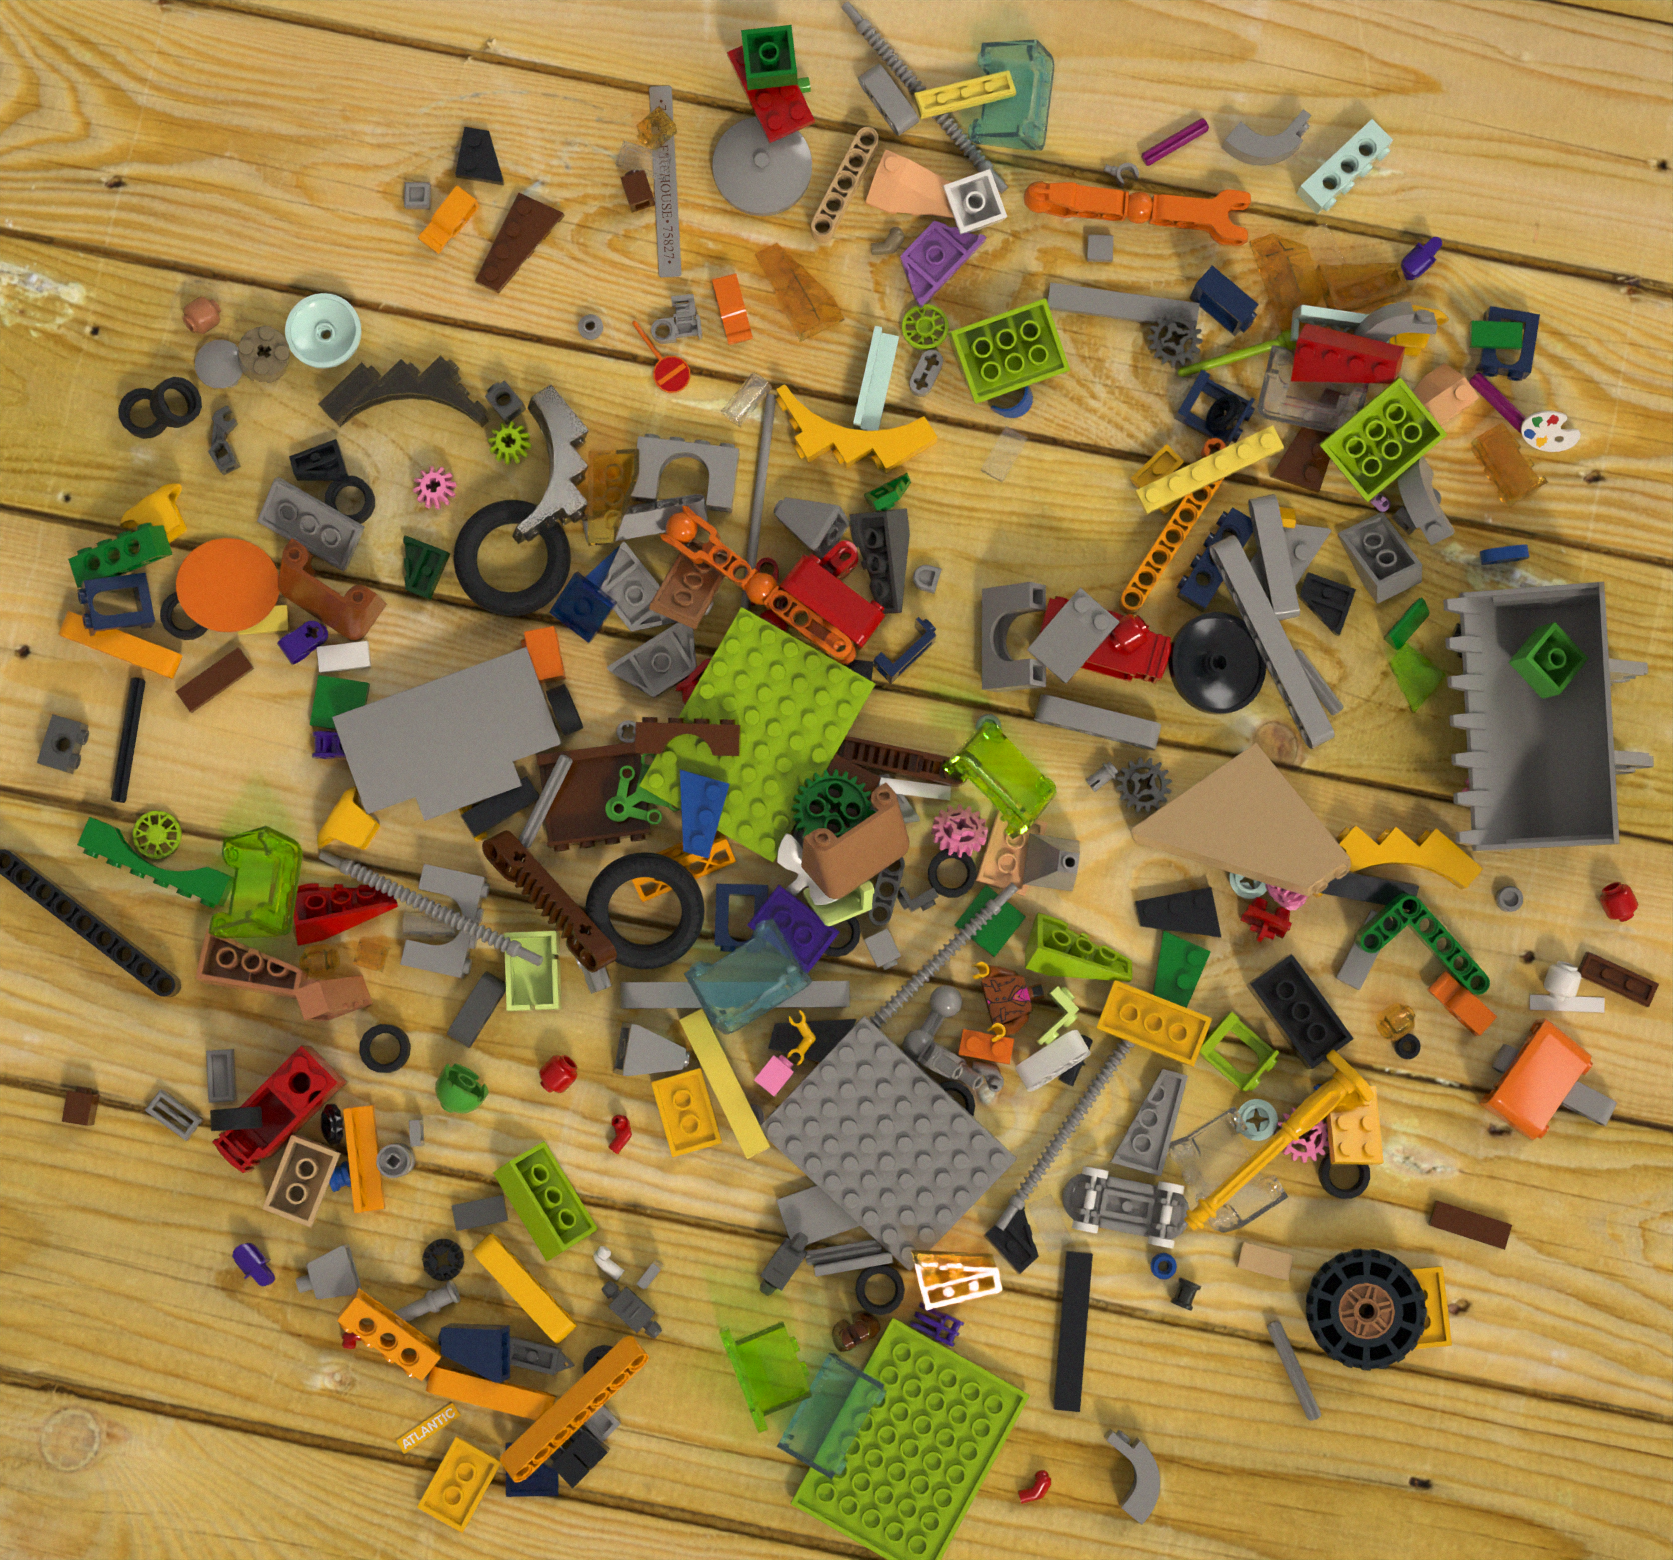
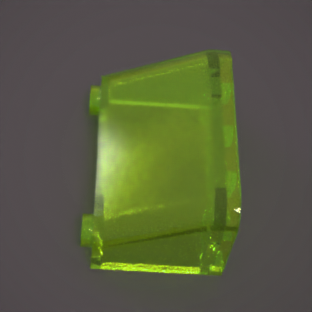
M983 723L942 765L950 775L955 771L963 774L960 777L963 781L968 778L1003 814L1000 819L1003 822L1005 820L1008 822V826L1004 831L1012 839L1026 832L1057 795L1055 783L1051 779L1046 778L1003 734L1002 729L996 723Z
M268 826L224 838L222 847L223 860L228 866L235 869L228 914L225 912L214 914L210 920L208 933L218 938H270L287 935L292 928L302 862V848L295 839Z

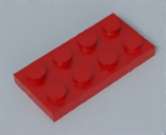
M743 46L727 52L730 63L769 144L815 123V119L798 85L747 90Z

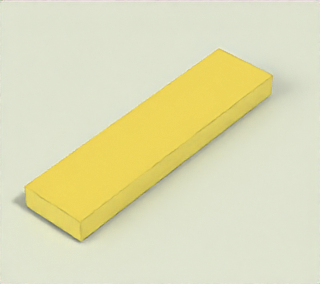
M1007 70L916 92L913 97L920 119L1014 97L1016 89L1010 71Z

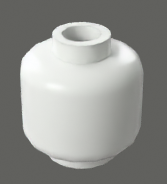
M1558 961L1557 964L1549 966L1544 981V988L1550 992L1549 996L1551 998L1565 1001L1566 997L1576 996L1581 981V973L1577 971V966L1563 961Z

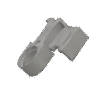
M694 294L671 296L672 307L676 306V314H673L672 318L658 319L652 324L651 333L653 339L659 344L677 343L676 338L698 336L699 340H701L700 316L696 315ZM661 325L667 326L670 329L669 335L664 338L658 337L655 333L657 327Z

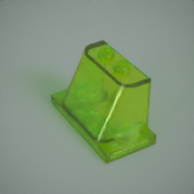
M783 1320L736 1338L733 1337L729 1325L719 1329L720 1337L735 1370L758 1433L768 1430L765 1416L812 1397L806 1377L810 1376L805 1361L799 1363L796 1352L800 1351L795 1336L789 1337Z

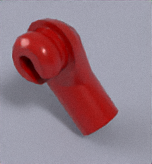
M1040 1470L1036 1472V1481L1033 1487L1018 1491L1021 1504L1038 1500L1045 1496L1051 1486V1478L1047 1471Z

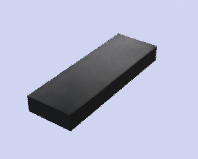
M527 776L521 779L522 786L492 796L461 815L462 820L474 838L538 801L540 796Z

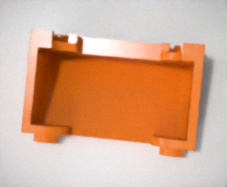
M1546 1018L1537 1019L1530 1028L1533 1035L1526 1037V1042L1499 1082H1495L1493 1085L1495 1089L1489 1094L1486 1093L1479 1102L1482 1107L1529 1140H1535L1537 1137L1543 1138L1549 1129L1547 1123L1580 1075H1585L1593 1065V1062L1590 1061L1592 1056Z

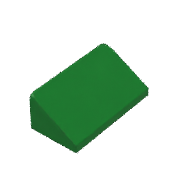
M1423 598L1417 599L1384 636V640L1395 650H1399L1429 616L1430 611Z

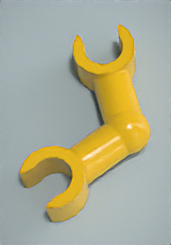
M800 1010L799 1012L802 1015L800 1023H795L789 1016L790 1023L798 1028L803 1037L797 1048L791 1050L787 1055V1059H789L795 1052L800 1054L801 1059L797 1066L804 1062V1054L816 1040V1036L805 1022L806 1015Z

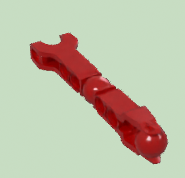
M847 540L839 542L821 559L823 562L821 567L842 581L858 565L859 557L856 546ZM844 554L851 555L847 560L843 561L840 559ZM782 598L779 606L775 605V608L779 610L784 609L788 600ZM766 610L760 614V618L787 633L788 624L776 616L772 610ZM804 613L799 614L796 617V620L799 619ZM711 658L705 659L687 679L677 685L675 691L682 692L681 696L684 705H686Z

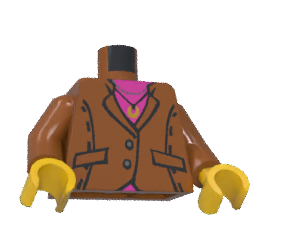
M985 962L972 964V967H977L979 970V974L972 975L973 979L985 977L981 980V986L992 1024L987 1031L993 1030L996 1033V1037L991 1039L992 1042L1018 1033L1029 1021V1015L1033 1011L1031 1001L1044 998L1041 983L1026 987L1024 976L1018 975L1016 971L1001 966L987 965Z

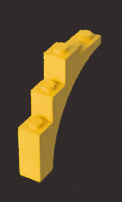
M785 384L776 389L777 398L775 401L782 412L785 410L791 417L788 421L794 432L800 431V434L794 437L796 445L793 448L800 459L805 458L807 463L834 448L835 450L832 451V454L838 464L843 463L846 468H849L873 453L871 459L878 470L882 468L885 474L937 443L938 437L925 416L907 425L888 430L864 431L849 429L830 423L812 413L795 398Z
M1356 825L1350 829L1345 827L1336 837L1339 840L1338 844L1350 857L1351 867L1349 871L1351 872L1384 864L1409 865L1435 873L1462 890L1467 888L1483 870L1480 865L1437 828L1430 831L1426 829L1417 838L1418 845L1397 827L1390 830L1384 829L1376 838L1379 842L1378 844ZM1313 893L1312 895H1314L1316 898H1318V897H1321L1323 894H1322V893H1319V894Z

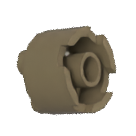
M271 326L256 327L249 330L239 342V366L250 380L272 383L279 380L286 373L290 358L289 345L279 331ZM267 352L268 358H266L265 356L259 357V353Z

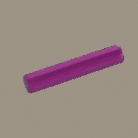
M1201 118L1142 153L1141 158L1146 166H1150L1208 131V123L1204 118Z
M1480 372L1476 373L1469 380L1470 385L1521 433V425L1526 417Z

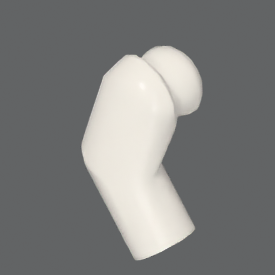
M600 1246L598 1251L594 1252L593 1259L606 1274L617 1281L625 1270L608 1258L611 1255V1251L607 1247Z

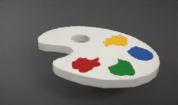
M1557 411L1533 413L1525 418L1521 425V433L1525 441L1532 447L1547 452L1567 450L1573 447L1581 436L1578 429H1561V425L1567 420V416ZM1557 436L1563 437L1561 441L1554 440Z

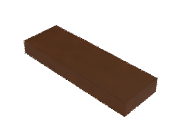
M237 647L175 692L189 712L193 713L251 672L254 667L242 650Z
M1589 951L1585 952L1578 968L1581 978L1646 1008L1650 1007L1659 986L1658 983Z
M1436 1200L1428 1224L1429 1226L1504 1250L1512 1228L1511 1224Z

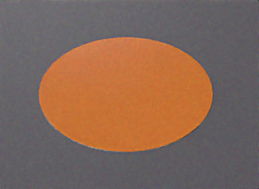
M222 538L206 542L188 554L177 574L176 592L183 610L199 625L218 632H238L257 625L272 611L279 596V575L271 558L256 545L240 539Z

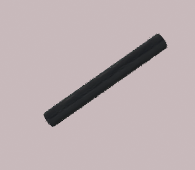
M134 677L130 679L111 794L113 802L125 803L127 798L145 688V680L142 678Z

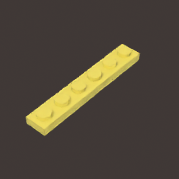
M1272 425L1137 489L1135 494L1147 515L1282 451L1284 446Z

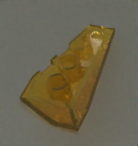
M778 243L755 253L756 259L800 342L845 320L834 297Z
M639 449L588 451V546L614 545L640 474Z

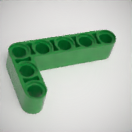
M1407 893L1397 895L1355 934V944L1358 948L1367 953H1376L1408 926L1461 986L1476 995L1484 994L1489 989L1490 979L1416 896ZM1410 899L1412 901V908L1410 911L1404 912L1402 905L1404 901ZM1391 916L1393 925L1385 930L1383 922L1385 918ZM1427 918L1429 920V927L1425 931H1421L1419 924L1423 919ZM1368 934H1372L1374 936L1373 944L1365 947L1364 938ZM1444 937L1446 939V946L1442 950H1438L1436 946L1437 941ZM1461 956L1463 964L1460 968L1455 969L1453 965L1454 960ZM1478 975L1480 978L1479 985L1472 988L1470 984L1471 979Z

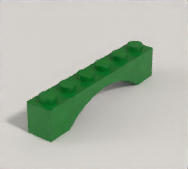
M89 817L77 844L85 848L83 853L96 859L99 855L108 858L107 864L120 869L122 865L131 868L129 873L143 879L145 875L155 878L154 884L166 889L169 885L178 888L176 893L190 899L192 894L200 897L201 904L213 909L215 905L224 907L236 878L210 867L190 871H171L158 868L145 861L131 848L119 828Z

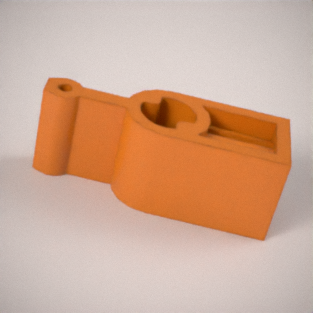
M737 274L712 279L728 345L753 339Z
M1446 971L1427 989L1474 1036H1481L1497 1018L1477 997L1461 986Z

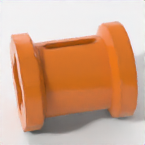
M1218 438L1209 439L1201 450L1202 459L1209 456L1213 448L1218 451L1226 448L1225 443Z

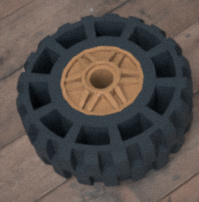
M1361 1248L1351 1249L1352 1251L1345 1253L1341 1252L1320 1267L1317 1274L1313 1276L1306 1295V1316L1315 1341L1329 1357L1349 1368L1355 1367L1371 1371V1369L1375 1368L1384 1369L1396 1361L1397 1363L1402 1361L1405 1355L1410 1350L1413 1351L1417 1346V1341L1420 1335H1423L1425 1329L1424 1323L1427 1317V1308L1425 1306V1296L1418 1280L1405 1264L1390 1254L1375 1249ZM1365 1303L1371 1304L1373 1307L1371 1313L1367 1315L1359 1312L1360 1306Z

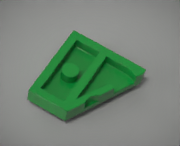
M908 473L865 493L864 497L867 503L877 511L880 509L881 511H886L894 507V502L901 499L911 484Z

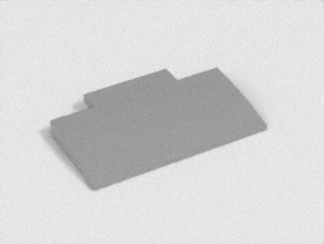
M527 647L332 717L366 814L416 797L424 821L522 786L514 761L562 744Z

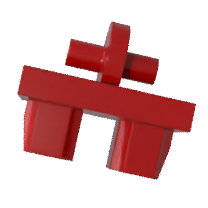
M1256 897L1243 912L1240 921L1251 925L1249 930L1257 933V942L1261 943L1264 937L1273 940L1275 936L1283 939L1292 925L1289 922L1290 910L1277 907L1274 915L1265 911L1268 902L1260 897Z

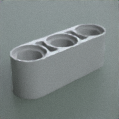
M879 63L858 77L860 86L897 136H900L919 123L916 112Z

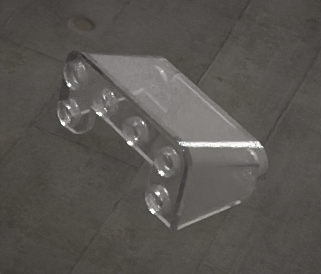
M1235 1106L1226 1109L1170 1142L1169 1155L1182 1171L1183 1180L1190 1185L1195 1193L1197 1203L1199 1198H1207L1251 1157L1238 1136V1133L1248 1128ZM1231 1116L1236 1121V1124H1234V1122L1232 1121ZM1259 1171L1216 1211V1218L1210 1217L1208 1221L1215 1231H1220L1221 1233L1240 1229L1288 1198L1275 1174L1263 1178ZM1271 1184L1274 1186L1277 1193L1272 1189Z

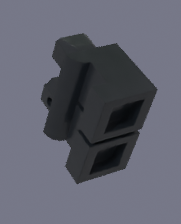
M580 1427L568 1438L572 1443L566 1449L561 1445L550 1456L553 1461L551 1466L572 1489L610 1450L588 1428L584 1430Z

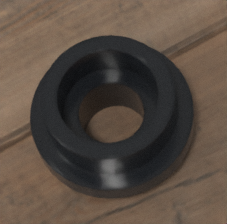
M1402 1034L1395 1040L1394 1050L1402 1059H1413L1420 1052V1041L1412 1034ZM1406 1041L1411 1044L1409 1051L1403 1049V1043Z

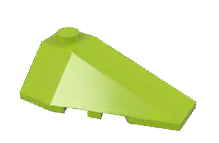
M1039 912L1036 914L1025 949L1026 969L1048 976L1131 982L1133 979L1132 960L1106 945L1100 947L1088 940L1089 935L1083 932L1081 935L1067 928L1068 923Z

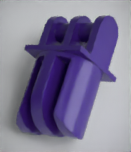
M1433 237L1424 246L1418 242L1401 261L1399 267L1401 277L1405 280H1414L1431 268L1437 260L1433 256L1442 246L1441 238Z
M245 1243L234 1249L232 1257L246 1275L245 1279L252 1276L260 1286H267L274 1282L275 1275L266 1265L271 1259H266L254 1244Z
M920 1301V1308L940 1317V1320L938 1321L916 1311L914 1314L916 1318L936 1327L934 1331L911 1320L910 1326L954 1347V1338L959 1336L958 1330L961 1325H964V1322ZM946 1319L953 1321L951 1328L944 1325ZM942 1329L949 1332L946 1339L939 1336Z

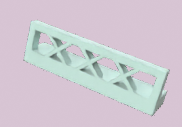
M1301 305L1293 310L1290 341H1297L1299 322L1321 325L1320 327L1330 326L1333 330L1345 333L1349 329L1356 330L1368 314Z
M879 326L874 327L853 421V429L879 430L898 346L899 336L882 333V327Z

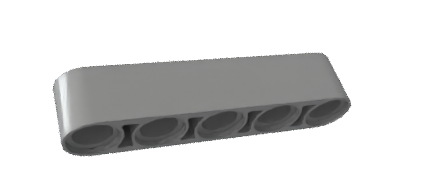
M692 494L588 513L582 517L586 542L595 545L666 532L668 519L675 513L683 512L682 505L688 506L696 515L708 522L705 498L701 494Z
M1275 494L1249 499V512L1266 596L1279 621L1299 617L1300 609L1277 497Z
M1041 694L1039 697L1034 720L1044 724L1148 750H1156L1162 726L1157 722Z
M1503 1044L1492 1068L1504 1074L1519 1053V1050ZM1576 1081L1561 1105L1606 1127L1617 1102Z

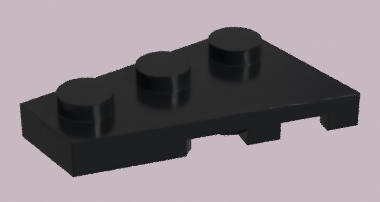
M1212 887L1135 901L1140 927L1221 938Z
M856 1019L806 1022L812 1033L816 1036V1040L804 1054L805 1059L820 1062L854 1027ZM775 1023L768 1049L788 1054L791 1050L797 1048L803 1037L798 1028L791 1023ZM797 1052L792 1054L794 1056L801 1057L800 1054Z

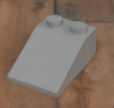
M1383 512L1338 533V537L1364 587L1377 604L1422 582V563Z
M1080 588L1029 646L1027 651L1066 684L1112 633V630L1119 624V621Z

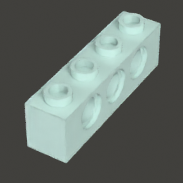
M1371 119L1300 186L1296 194L1317 215L1323 209L1327 212L1337 202L1335 198L1341 192L1345 195L1355 185L1353 181L1358 176L1363 178L1373 168L1371 164L1376 159L1382 161L1390 153L1389 146L1393 139ZM1364 148L1368 150L1370 155L1363 156L1360 154L1359 149ZM1341 165H1348L1352 172H1344L1341 169ZM1323 182H1331L1334 189L1325 188Z

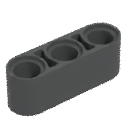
M903 857L898 859L901 864L898 871L891 872L885 868L879 872L872 899V910H869L868 913L870 922L875 926H884L891 919L905 868ZM890 883L894 888L893 894L888 897L883 896L879 891L880 885ZM878 907L884 908L887 911V918L881 922L876 921L872 915L873 911Z
M486 971L453 1021L447 1035L470 1048L506 992V982Z

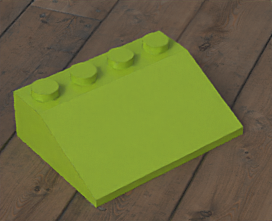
M1046 298L947 333L956 360L975 404L1070 371Z
M1398 377L1319 445L1359 495L1368 502L1448 434L1401 377Z

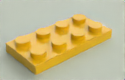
M1115 980L1096 1029L1194 1067L1212 1018Z

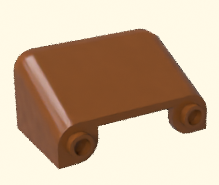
M291 538L282 553L278 582L280 593L351 641L363 639L387 604L375 592L363 585L351 587L343 597L316 579L317 572L311 565L314 555L308 552L301 543Z

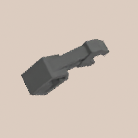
M228 405L217 410L212 418L214 421L212 443L208 451L223 475L241 467L232 446L226 441V434H229L238 425L234 418L230 421H225V416L232 413ZM224 447L228 454L218 459L219 456L217 454Z

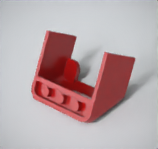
M812 553L809 556L803 554L779 587L844 633L851 641L857 644L856 648L862 649L886 615L882 613L885 608L873 599L869 603L821 567L823 562Z

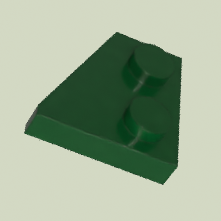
M404 536L403 543L406 549V558H404V568L406 570L405 590L431 600L450 553Z

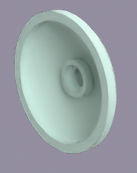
M328 293L314 294L302 299L289 313L285 325V337L291 352L301 362L314 368H332L344 363L355 353L361 340V322L355 309L345 299ZM324 333H331L328 339H323Z

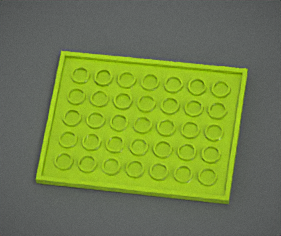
M741 607L678 717L684 718L683 723L694 724V718L709 719V724H720V719L735 720V725H741L740 756H715L703 739L692 734H682L668 743L663 754L656 755L639 786L682 810L680 769L730 783L717 831L769 861L774 862L778 855L781 840L786 833H791L796 824L795 821H792V818L797 812L791 811L793 805L798 804L793 801L795 795H800L797 791L799 786L806 787L804 784L806 778L813 781L814 773H817L822 778L824 770H827L874 688L875 683Z
M892 1317L790 1504L887 1560H941L1030 1394Z

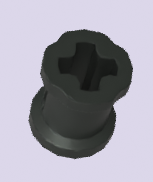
M1180 1277L1179 1288L1175 1298H1172L1170 1302L1192 1311V1302L1197 1290H1200L1202 1286Z

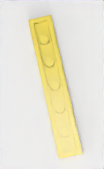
M700 1009L680 1019L679 1021L746 1158L749 1159L770 1148L765 1134L704 1010Z

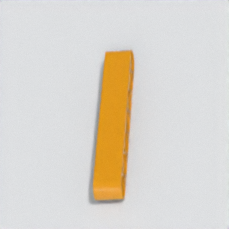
M1223 479L1197 490L1205 495L1204 501L1195 500L1193 493L1184 497L1120 596L1119 607L1124 613L1134 614L1141 608ZM1188 512L1192 517V521L1183 522L1179 517V513ZM1175 533L1178 537V542H1168L1166 534ZM1155 553L1161 554L1165 559V563L1156 564L1152 560V555ZM1142 574L1148 575L1151 579V584L1142 585L1138 580V576ZM1128 595L1134 596L1138 604L1134 607L1128 606L1125 602V597Z
M627 1336L620 1340L501 1455L499 1462L514 1482L518 1483L528 1478L647 1363L649 1359L648 1354L633 1336Z

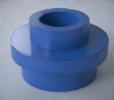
M1159 1253L1152 1258L1150 1269L1157 1278L1169 1279L1176 1272V1261L1171 1255ZM1161 1261H1166L1168 1264L1165 1271H1161L1158 1267Z

